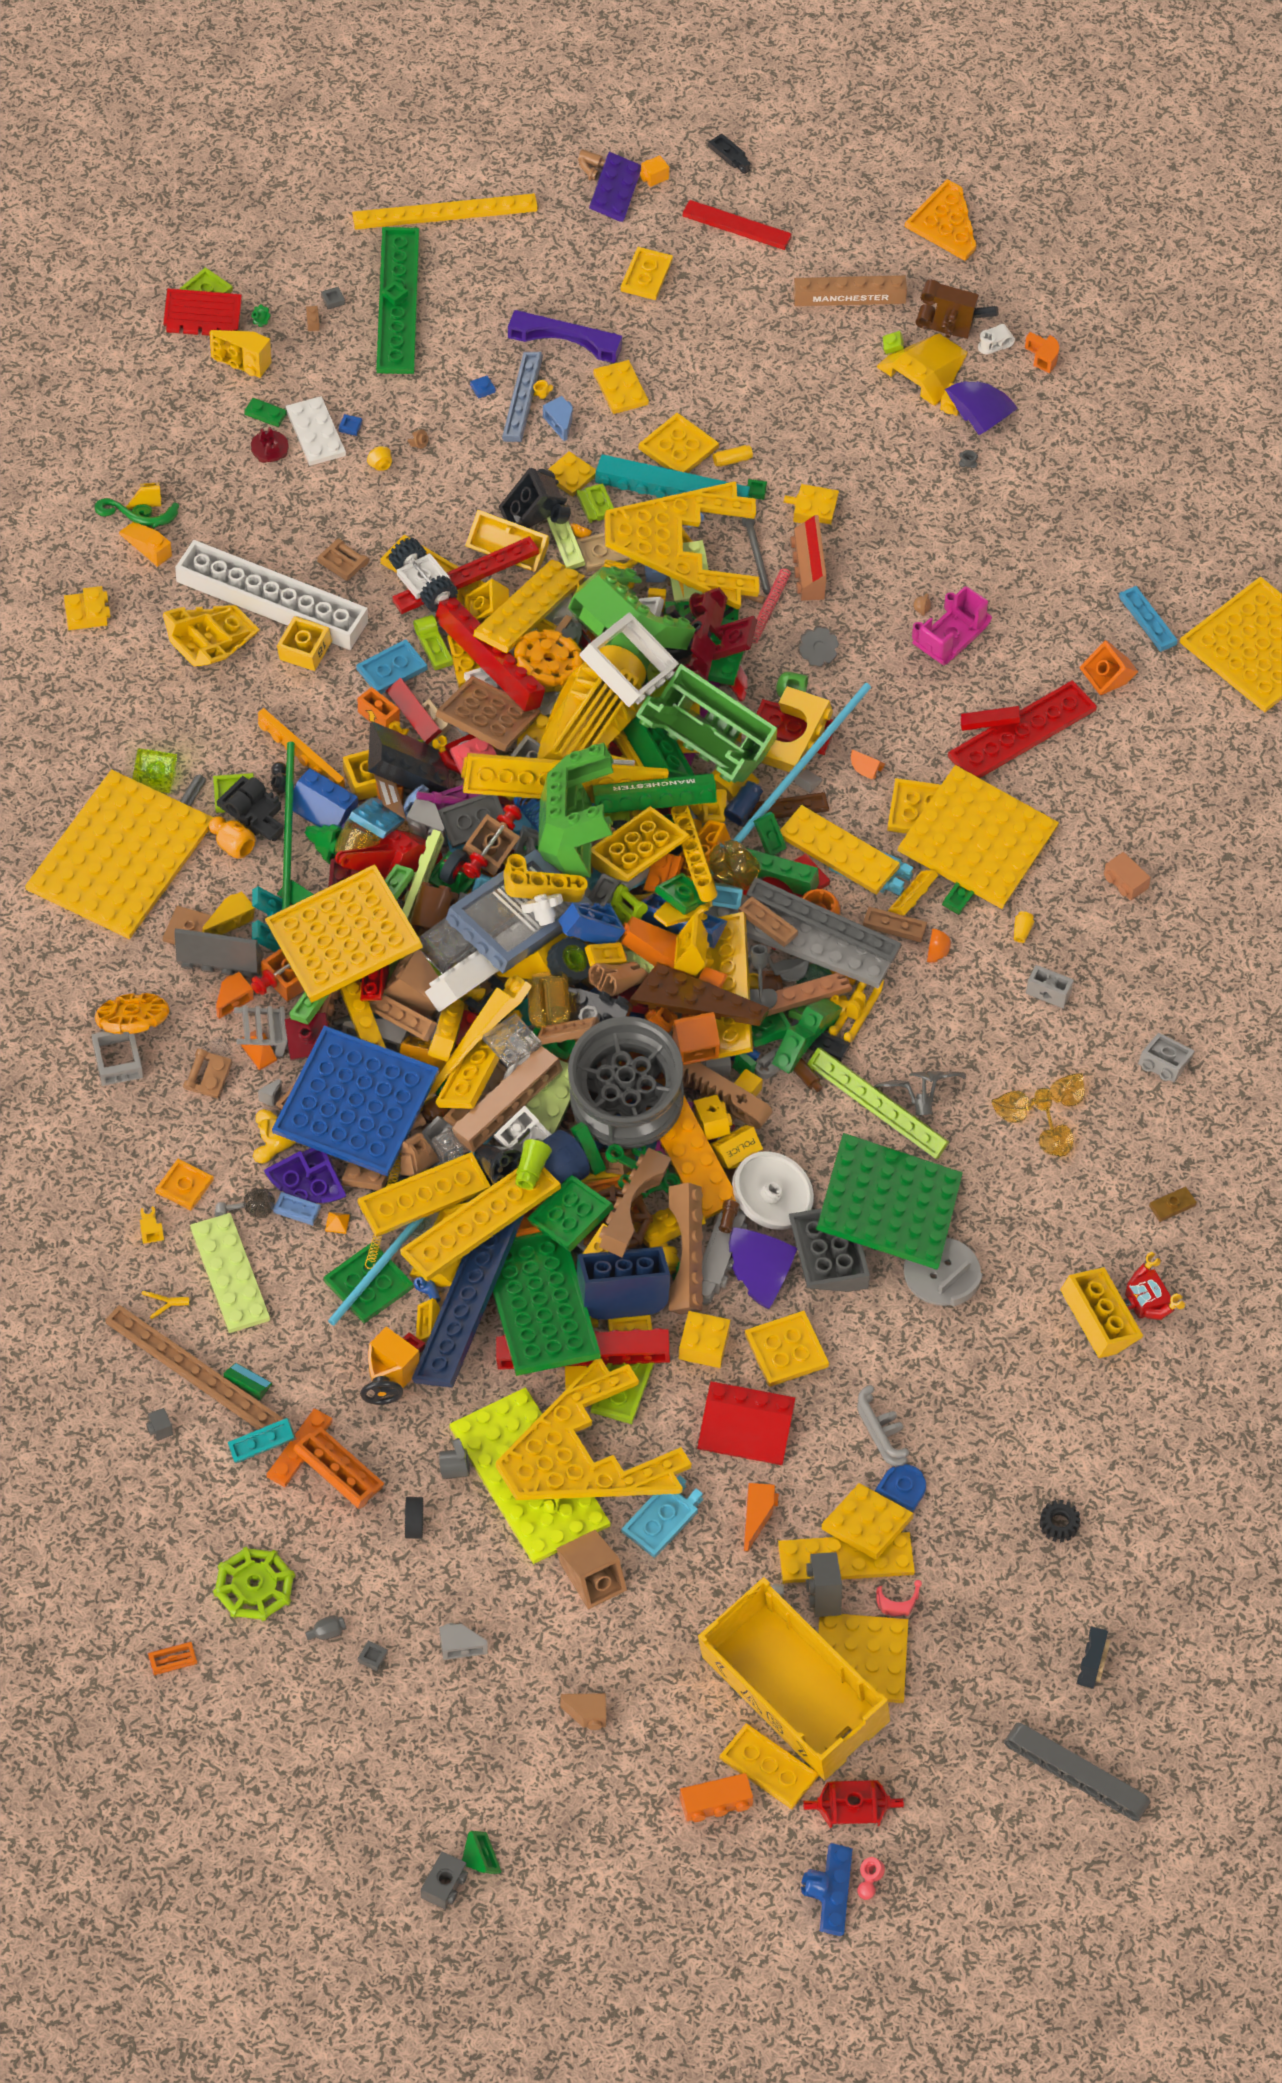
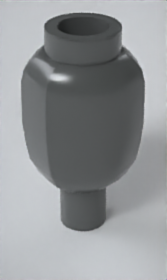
M331 1615L317 1621L313 1629L305 1632L307 1640L314 1638L328 1640L341 1635L343 1630L347 1628L342 1616L338 1618L335 1615Z

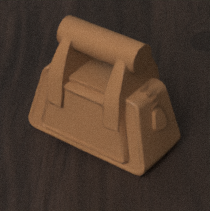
M418 1132L402 1143L401 1175H417L439 1161L435 1151L424 1139L421 1132Z

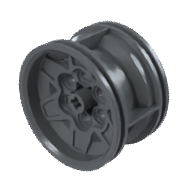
M615 1017L592 1026L576 1042L568 1064L571 1107L578 1124L580 1122L586 1124L593 1139L607 1146L617 1144L623 1149H632L649 1145L662 1138L672 1129L680 1116L684 1100L683 1062L678 1046L664 1029L642 1018ZM629 1052L644 1055V1057L640 1056L633 1060ZM607 1057V1065L594 1068L602 1059ZM621 1061L626 1063V1065L624 1066H618L616 1064ZM645 1067L646 1070L640 1072L637 1070V1068ZM661 1073H663L665 1078V1086L655 1081ZM604 1075H609L611 1078L608 1080H603L601 1077ZM650 1086L651 1089L646 1091L643 1090L642 1087ZM588 1091L598 1094L594 1101ZM608 1094L616 1095L613 1099H608L606 1096ZM629 1099H634L637 1102L634 1104H628L626 1101Z

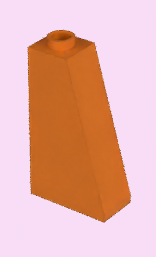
M633 916L627 923L624 922L625 932L622 934L621 943L653 966L658 962L675 969L676 934Z

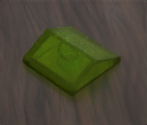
M138 748L132 779L156 791L170 794L176 775L177 754Z

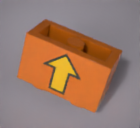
M370 687L357 698L358 713L368 721H373L389 728L390 723L393 721L400 723V709L373 687Z

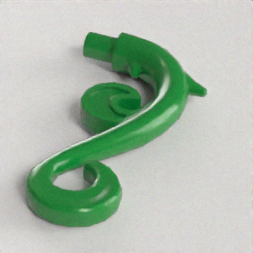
M104 498L98 500L94 506L95 512L103 517L111 516L116 512L115 507L106 509L104 506H115L131 521L144 526H150L153 529L172 522L178 515L179 504L173 503L165 513L156 517H150L152 515V508L145 504L137 505L131 511L113 499Z

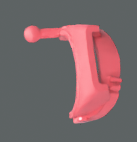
M920 1580L914 1582L915 1591L913 1597L904 1602L889 1600L883 1595L882 1586L877 1587L876 1602L881 1612L886 1613V1616L888 1614L894 1617L909 1616L915 1606L916 1599H918L922 1582Z

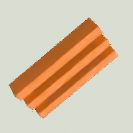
M192 1642L148 1653L153 1675L197 1664ZM188 1649H189V1652H187V1653H183V1654H179V1655H172V1656H169L168 1658L161 1659V1660H157V1661L154 1660V1658L166 1656V1655H169V1654H173V1653H177V1652H181V1651H184V1650H188Z

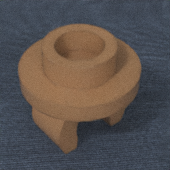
M419 429L412 433L413 439L407 440L410 446L423 449L427 446L429 437L425 430Z

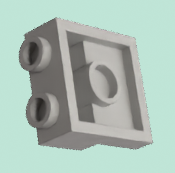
M1158 1033L1142 1051L1138 1065L1145 1071H1152L1160 1075L1164 1081L1175 1082L1182 1074L1184 1067L1192 1059L1195 1051Z

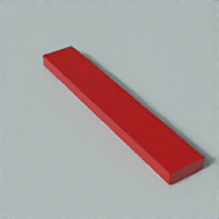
M689 200L682 214V217L782 250L786 249L792 238V233Z

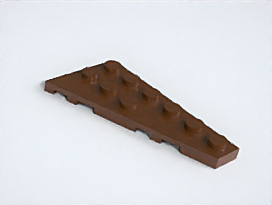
M658 962L630 998L632 1006H637V1003L648 1005V1008L656 1009L657 1006L668 1008L669 1012L694 1016L714 1012L715 1019L721 1020V1017L731 1018L734 1022L760 1026L769 1013V1007Z

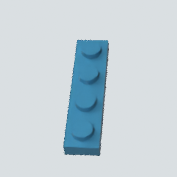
M1137 586L1120 592V600L1160 652L1177 645V638Z

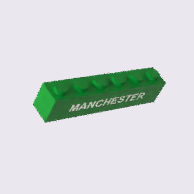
M713 774L592 785L594 806L603 804L604 813L644 810L650 806L652 808H664L717 802L716 783Z

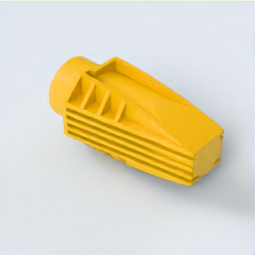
M607 645L599 649L638 691L642 688V684L646 679V670L636 655L625 648L615 645ZM584 661L570 674L553 706L543 733L537 758L562 760L566 755L574 751H580L595 744L605 743L607 746L630 722L645 699L638 705L635 702L632 706L628 707Z

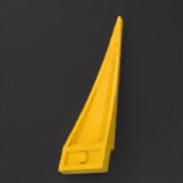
M514 974L513 977L506 981L504 991L499 988L495 989L437 1076L425 1102L432 1098L444 1080L466 1054L498 1022L522 1002L532 987L531 984Z

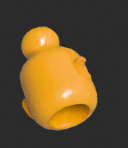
M216 816L210 821V832L216 835L218 846L228 855L241 859L251 853L256 842L255 835L251 830L236 820L226 822L221 816Z

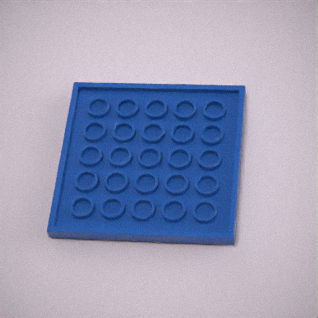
M324 1026L272 1128V1133L388 1177L402 1149V1143L406 1141L437 1078L439 1068Z

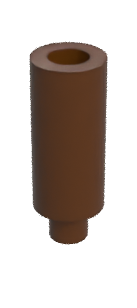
M801 1058L793 1071L809 1089L814 1088L816 1092L820 1091L823 1088L820 1084L821 1079Z

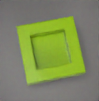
M901 331L883 336V347L886 354L904 349Z

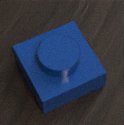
M487 375L470 381V386L478 399L495 393V387Z

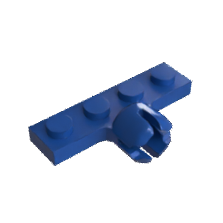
M831 1843L828 1846L826 1871L808 1869L803 1875L801 1884L806 1886H801V1893L804 1896L818 1899L822 1903L820 1932L836 1936L844 1934L853 1848Z

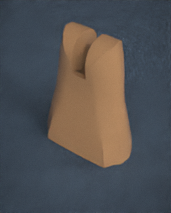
M637 962L618 965L596 963L589 968L588 972L589 982L600 992L605 991L611 997L642 984L649 974L645 969L640 968Z

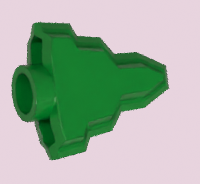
M331 824L330 826L323 825L322 827L317 825L306 827L304 833L310 842L315 844V848L328 864H330L331 859H335L339 851L345 850L346 843L343 841L344 831L340 826Z

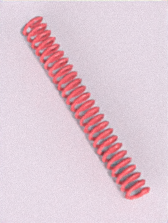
M781 569L778 573L776 581L757 617V624L760 626L756 625L754 637L757 639L753 638L756 642L752 643H758L757 640L761 637L763 629L768 622L767 620H769L774 606H776L777 600H779L781 592L791 575L788 569Z

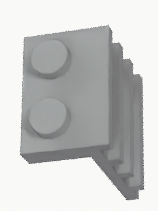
M243 1005V1008L234 1007V1013H242L244 1039H237V1044L273 1045L275 1056L283 1057L285 1049H288L284 1007H280V1009H272V1006L267 1008H260V1006L248 1008L247 1005ZM248 1014H255L257 1039H250ZM260 1014H267L269 1039H263Z

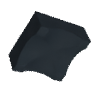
M1091 1626L1089 1642H1087L1085 1649L1086 1656L1082 1658L1080 1666L1082 1671L1078 1675L1076 1684L1094 1689L1095 1682H1100L1111 1641L1107 1639V1630Z

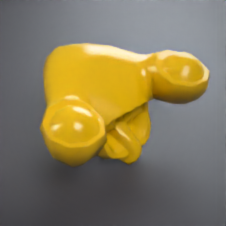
M267 1109L258 1111L255 1116L265 1145L259 1146L254 1150L252 1157L256 1162L262 1164L267 1163L276 1154L288 1149L296 1142L272 1133V1128L278 1118L272 1111Z

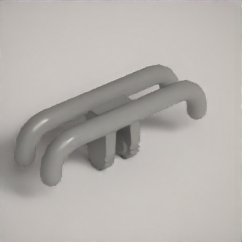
M868 1385L859 1393L858 1413L886 1463L896 1467L904 1466V1464L908 1463L906 1457L909 1455V1450L906 1448L894 1449L887 1438L900 1432L904 1427L900 1422L881 1427L894 1421L898 1416L894 1411L878 1417L875 1416L869 1405V1402L873 1400L871 1393L875 1389L872 1385Z

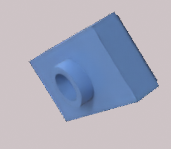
M281 1192L273 1208V1213L313 1226L321 1205Z

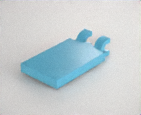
M679 1475L677 1479L684 1490L687 1487L685 1485L686 1480ZM696 1488L687 1499L681 1494L653 1495L623 1526L621 1532L655 1558L698 1513L696 1507L703 1501V1498H701L703 1493Z

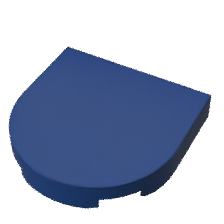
M904 1464V1466L890 1468L876 1487L875 1492L914 1512L925 1494L926 1481L923 1473L918 1468Z

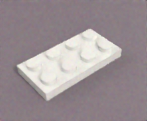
M322 396L285 406L309 466L346 456V451Z

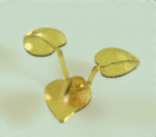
M1076 1073L1060 1078L1052 1084L1050 1090L1047 1088L1038 1089L1035 1092V1098L1031 1099L1030 1105L1027 1095L1023 1092L1011 1091L992 1099V1106L995 1112L1004 1120L1018 1123L1026 1119V1110H1031L1034 1104H1036L1039 1110L1046 1111L1050 1129L1044 1130L1040 1134L1039 1145L1041 1149L1050 1155L1066 1156L1073 1147V1133L1069 1127L1063 1124L1054 1128L1049 1108L1052 1106V1100L1055 1103L1061 1101L1064 1106L1068 1107L1079 1104L1085 1095L1083 1074Z

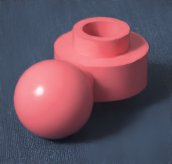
M874 1857L865 1859L860 1867L861 1875L865 1878V1881L859 1884L857 1893L864 1900H869L875 1895L876 1890L873 1883L879 1881L885 1872L883 1862Z

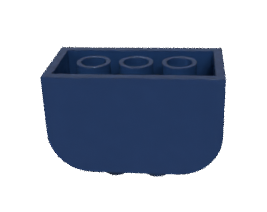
M662 1247L626 1250L623 1257L611 1252L578 1254V1283L584 1307H587L589 1316L592 1318L614 1319L655 1314L666 1306L669 1300L670 1272Z

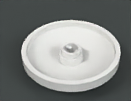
M766 1151L754 1153L740 1163L733 1175V1194L736 1202L740 1205V1209L752 1221L763 1227L775 1230L792 1228L789 1214L808 1211L812 1208L814 1193L807 1174L796 1162L782 1154Z

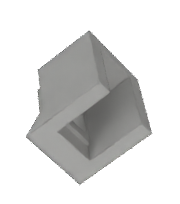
M437 1116L422 1132L433 1150L442 1151L455 1138L452 1126L440 1116Z

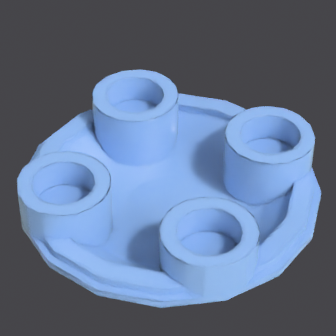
M424 784L416 788L407 797L403 806L406 817L416 799L417 792H429V788Z

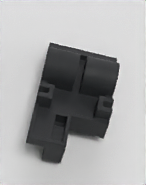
M242 776L217 800L218 807L247 827L250 825L251 831L255 836L259 833L268 840L275 842L283 835L284 825L273 818L281 810V801H279L277 795L274 797L272 792L267 793L265 786L257 778L251 777L247 779Z

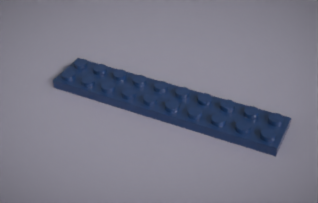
M525 1214L462 1257L413 1374L412 1380L415 1384L454 1387Z

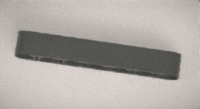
M1016 1723L1004 1740V1744L1012 1751L1135 1822L1141 1819L1151 1803L1150 1799L1142 1792L1022 1723Z

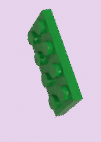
M723 618L721 625L734 622V620ZM712 633L710 639L715 645H720L721 640ZM745 651L712 660L708 680L734 686Z

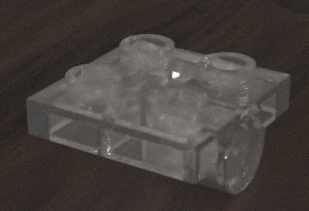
M516 1013L483 1034L482 1037L483 1041L508 1068L541 1047L539 1038Z

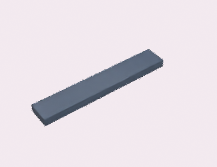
M542 352L523 353L502 439L505 442H522L534 395L533 386L537 382L543 359Z

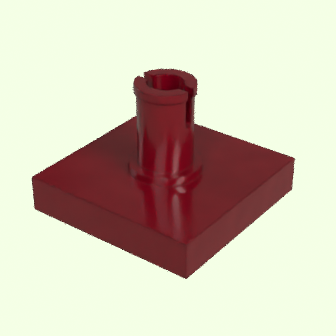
M325 1012L315 1014L309 1024L291 1018L284 1019L291 1061L309 1057L323 1027H328L327 1014Z

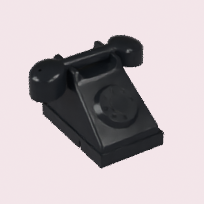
M529 468L498 506L505 520L527 528L533 527L549 516L552 522L565 524L570 518L571 509L569 506L564 505L567 502V498L560 494L557 487L559 481L556 480L554 473L547 469L536 471L535 468Z

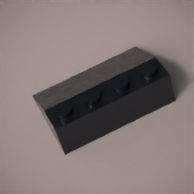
M373 721L370 723L368 772L413 791L423 784L429 788L428 793L443 792L448 789L449 771L443 764L438 753L439 749H435L430 745Z

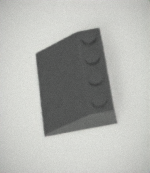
M175 928L176 961L181 965V968L193 970V967H199L201 971L213 973V970H219L224 975H233L240 972L244 978L250 979L260 975L263 951L257 940Z
M821 1209L789 1214L807 1288L841 1292L868 1289L870 1274L861 1244L816 1230Z

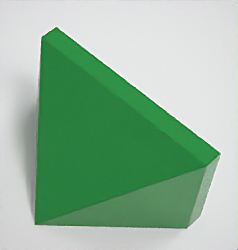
M470 1831L462 1861L466 1862V1867L482 1873L500 1874L502 1871L487 1832Z

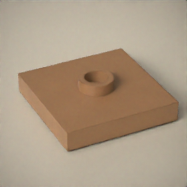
M177 906L163 935V942L175 945V928L202 932V927L212 915Z

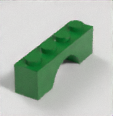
M745 847L742 848L735 862L738 877L754 881L755 877L758 879L760 877H773L784 882L796 894L804 895L810 890L817 889L819 885L817 867Z

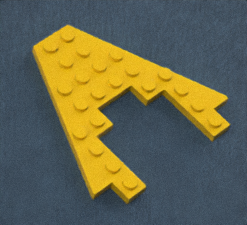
M736 482L606 510V547L702 593L720 587L728 597L726 604L735 609H740L741 595L758 597L760 593L759 577L702 570V554L683 551L682 525L699 527L701 523L700 512L755 518L756 499L738 497Z
M596 1359L496 1461V1468L516 1500L680 1494L683 1487L675 1475L691 1469L692 1463L682 1447L626 1471H623L614 1455L595 1463L593 1462L576 1432L592 1426V1420L585 1407L633 1388L639 1383L629 1364L609 1372L602 1359Z

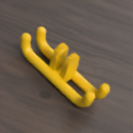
M884 980L879 988L874 987L867 1002L866 996L863 993L867 984L859 981L849 999L846 1012L839 1016L834 1026L829 1027V1034L838 1035L847 1018H852L855 1022L850 1031L844 1034V1040L851 1043L882 991Z

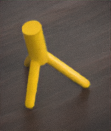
M142 1291V1295L167 1302L166 1305L150 1315L151 1319H154L171 1306L189 1305V1297H165L152 1292Z

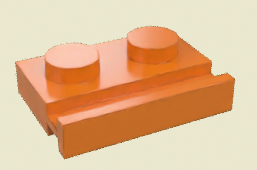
M666 854L652 864L643 890L657 894L654 892L656 886L680 874L684 858Z

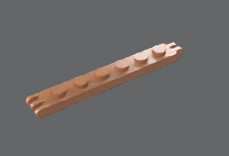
M835 973L775 991L778 998L777 1003L773 1008L769 1009L767 1016L817 1002L824 998H830L834 995L847 993L853 988L849 984L848 978H845V975Z

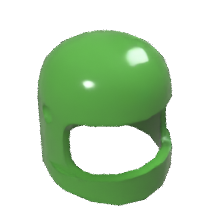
M794 672L782 673L776 685L778 696L781 698L787 686L806 692L808 676Z

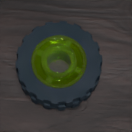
M567 937L553 945L547 953V966L551 971L550 973L562 984L576 985L589 976L590 964L584 949L587 945L583 941L574 937Z

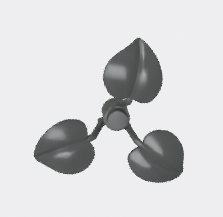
M761 944L753 946L751 954H749L748 966L750 967L752 963L754 968L758 969L759 990H750V1000L769 1007V1009L773 1008L777 1003L778 998L775 990L763 989L762 969L768 963L776 976L780 975L782 980L793 982L805 977L810 962L796 958L782 960L773 964L766 946Z
M920 1071L910 1073L909 1076L922 1078V1093L917 1094V1098L914 1096L910 1081L889 1080L878 1083L874 1087H905L909 1091L912 1104L915 1103L916 1115L932 1114V1102H934L933 1096L937 1081L953 1076L966 1079V1073L958 1071ZM926 1080L933 1081L930 1096L929 1093H926Z

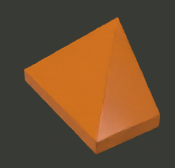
M256 1030L250 1033V1039H257ZM262 1033L263 1039H267L266 1034ZM240 1044L259 1070L277 1061L271 1045Z

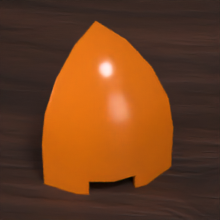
M852 749L851 763L855 771L867 778L876 779L877 770L881 772L885 763Z
M932 928L927 962H937V960L942 959L944 956L946 957L951 947V940L948 935Z

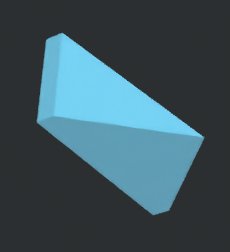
M714 883L717 897L712 900V905L738 910L741 906L743 889L725 883Z

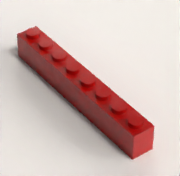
M455 597L439 601L435 616L436 622L524 712L540 708L545 688L532 675H528L524 667L516 665L517 661L510 652L505 653L473 636L474 630L481 623Z
M669 1329L594 1331L601 1359L605 1365L608 1363H612V1365H623L624 1363H670ZM505 1335L496 1337L497 1368L514 1369ZM594 1360L567 1366H589Z

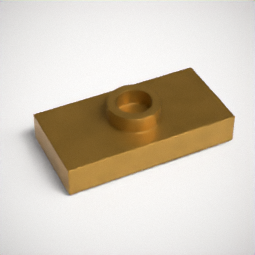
M1185 1186L1150 1202L1149 1207L1159 1222H1162L1196 1206L1197 1202Z

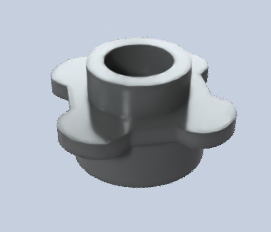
M965 450L959 454L961 461H959L960 467H977L976 459H978V455L974 451Z

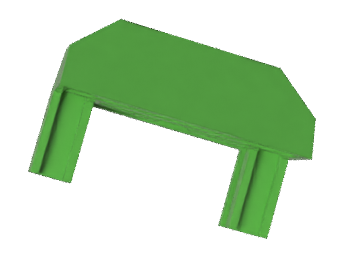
M615 566L600 568L577 588L568 607V610L596 638L629 612L664 648L687 650L696 630L686 618L658 617L650 612V608L643 605L639 598L635 596L636 593L628 586L629 582H642V579L636 575V571L630 568L619 569ZM622 632L604 645H615L629 650L640 659L647 671L650 661Z
M682 664L679 665L661 696L648 695L635 715L645 727L665 729L668 731L667 735L676 741L680 739L684 742L683 746L690 751L696 750L700 753L699 757L707 762L710 760L714 762L716 770L721 773L720 777L727 782L732 781L733 783H736V781L744 782L764 760L777 737V727ZM694 702L709 711L705 718L690 709ZM740 733L747 736L743 743L736 740Z
M605 743L595 744L589 748L566 755L546 777L540 798L538 851L543 860L565 874L591 878L592 841L612 835L611 825H613L610 816L604 817V805L592 806V801L582 783L613 773L612 763H614V760Z

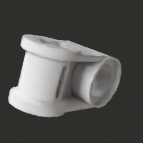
M1000 324L981 332V342L978 344V350L983 354H991L1011 347L1015 342V338L1005 324Z

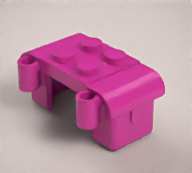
M967 586L963 587L957 594L947 593L944 602V609L947 612L933 625V618H929L924 624L921 622L914 623L912 629V639L914 641L912 644L943 666L947 665L990 624L992 616L987 613L988 601Z

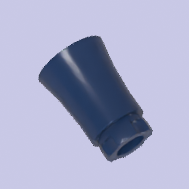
M747 781L724 809L725 817L731 822L744 827L763 793L761 787L754 782Z

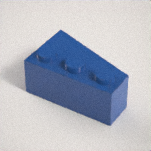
M572 902L558 920L562 926V931L567 936H574L585 942L589 941L595 944L616 943L625 932L610 903H606L605 906H601L599 903L589 906L588 903Z

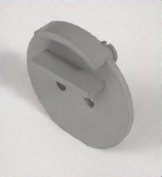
M946 1238L938 1270L909 1260H905L904 1278L909 1289L921 1300L934 1305H960L975 1295L982 1281L983 1274L981 1273L976 1255L965 1244L951 1238ZM948 1261L951 1265L947 1266L944 1263ZM934 1274L936 1278L933 1279L930 1275Z

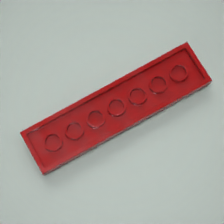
M1071 680L1021 709V723L990 727L949 751L948 758L958 767L978 778H982L1095 712L1097 705Z

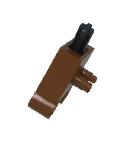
M931 279L925 282L920 299L925 304L920 307L915 323L919 328L923 327V329L945 333L947 338L953 335L968 339L974 318L998 316L999 309L997 306L976 308L979 294L940 284L938 281ZM937 303L936 309L932 306Z

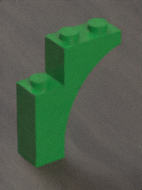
M827 998L806 1006L799 1023L788 1028L772 1064L788 1074L792 1073L811 1044L830 1026H834L843 1008Z

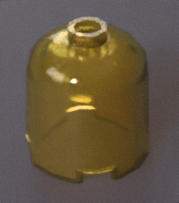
M348 817L335 843V853L337 854L342 850L376 846L380 844L382 838L350 820Z

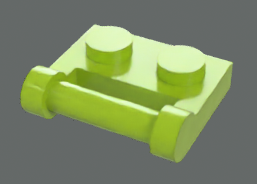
M624 884L617 886L610 904L621 924L627 923L632 916L641 920L642 915L647 912L648 906L643 901H639L634 897ZM623 898L634 907L633 911L622 902Z

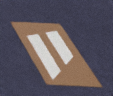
M374 775L383 805L406 820L396 784Z

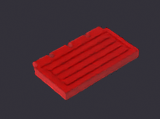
M167 288L163 325L167 326L166 332L180 333V328H183V334L198 335L199 329H202V335L210 336L211 330L239 331L242 294Z

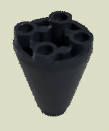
M482 1144L474 1152L477 1162L493 1184L517 1169L522 1155L517 1149Z

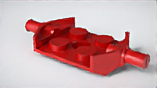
M878 1780L827 1781L817 1800H803V1810L819 1811L830 1828H832V1824L877 1823V1826H880L888 1809L904 1808V1799H890V1796H887ZM852 1796L857 1797L860 1803L858 1805H851L848 1802V1798Z

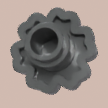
M816 626L814 630L807 629L801 635L802 643L798 648L802 658L808 659L810 665L822 666L824 661L830 663L837 656L835 650L839 646L837 636L834 633H830L827 627Z

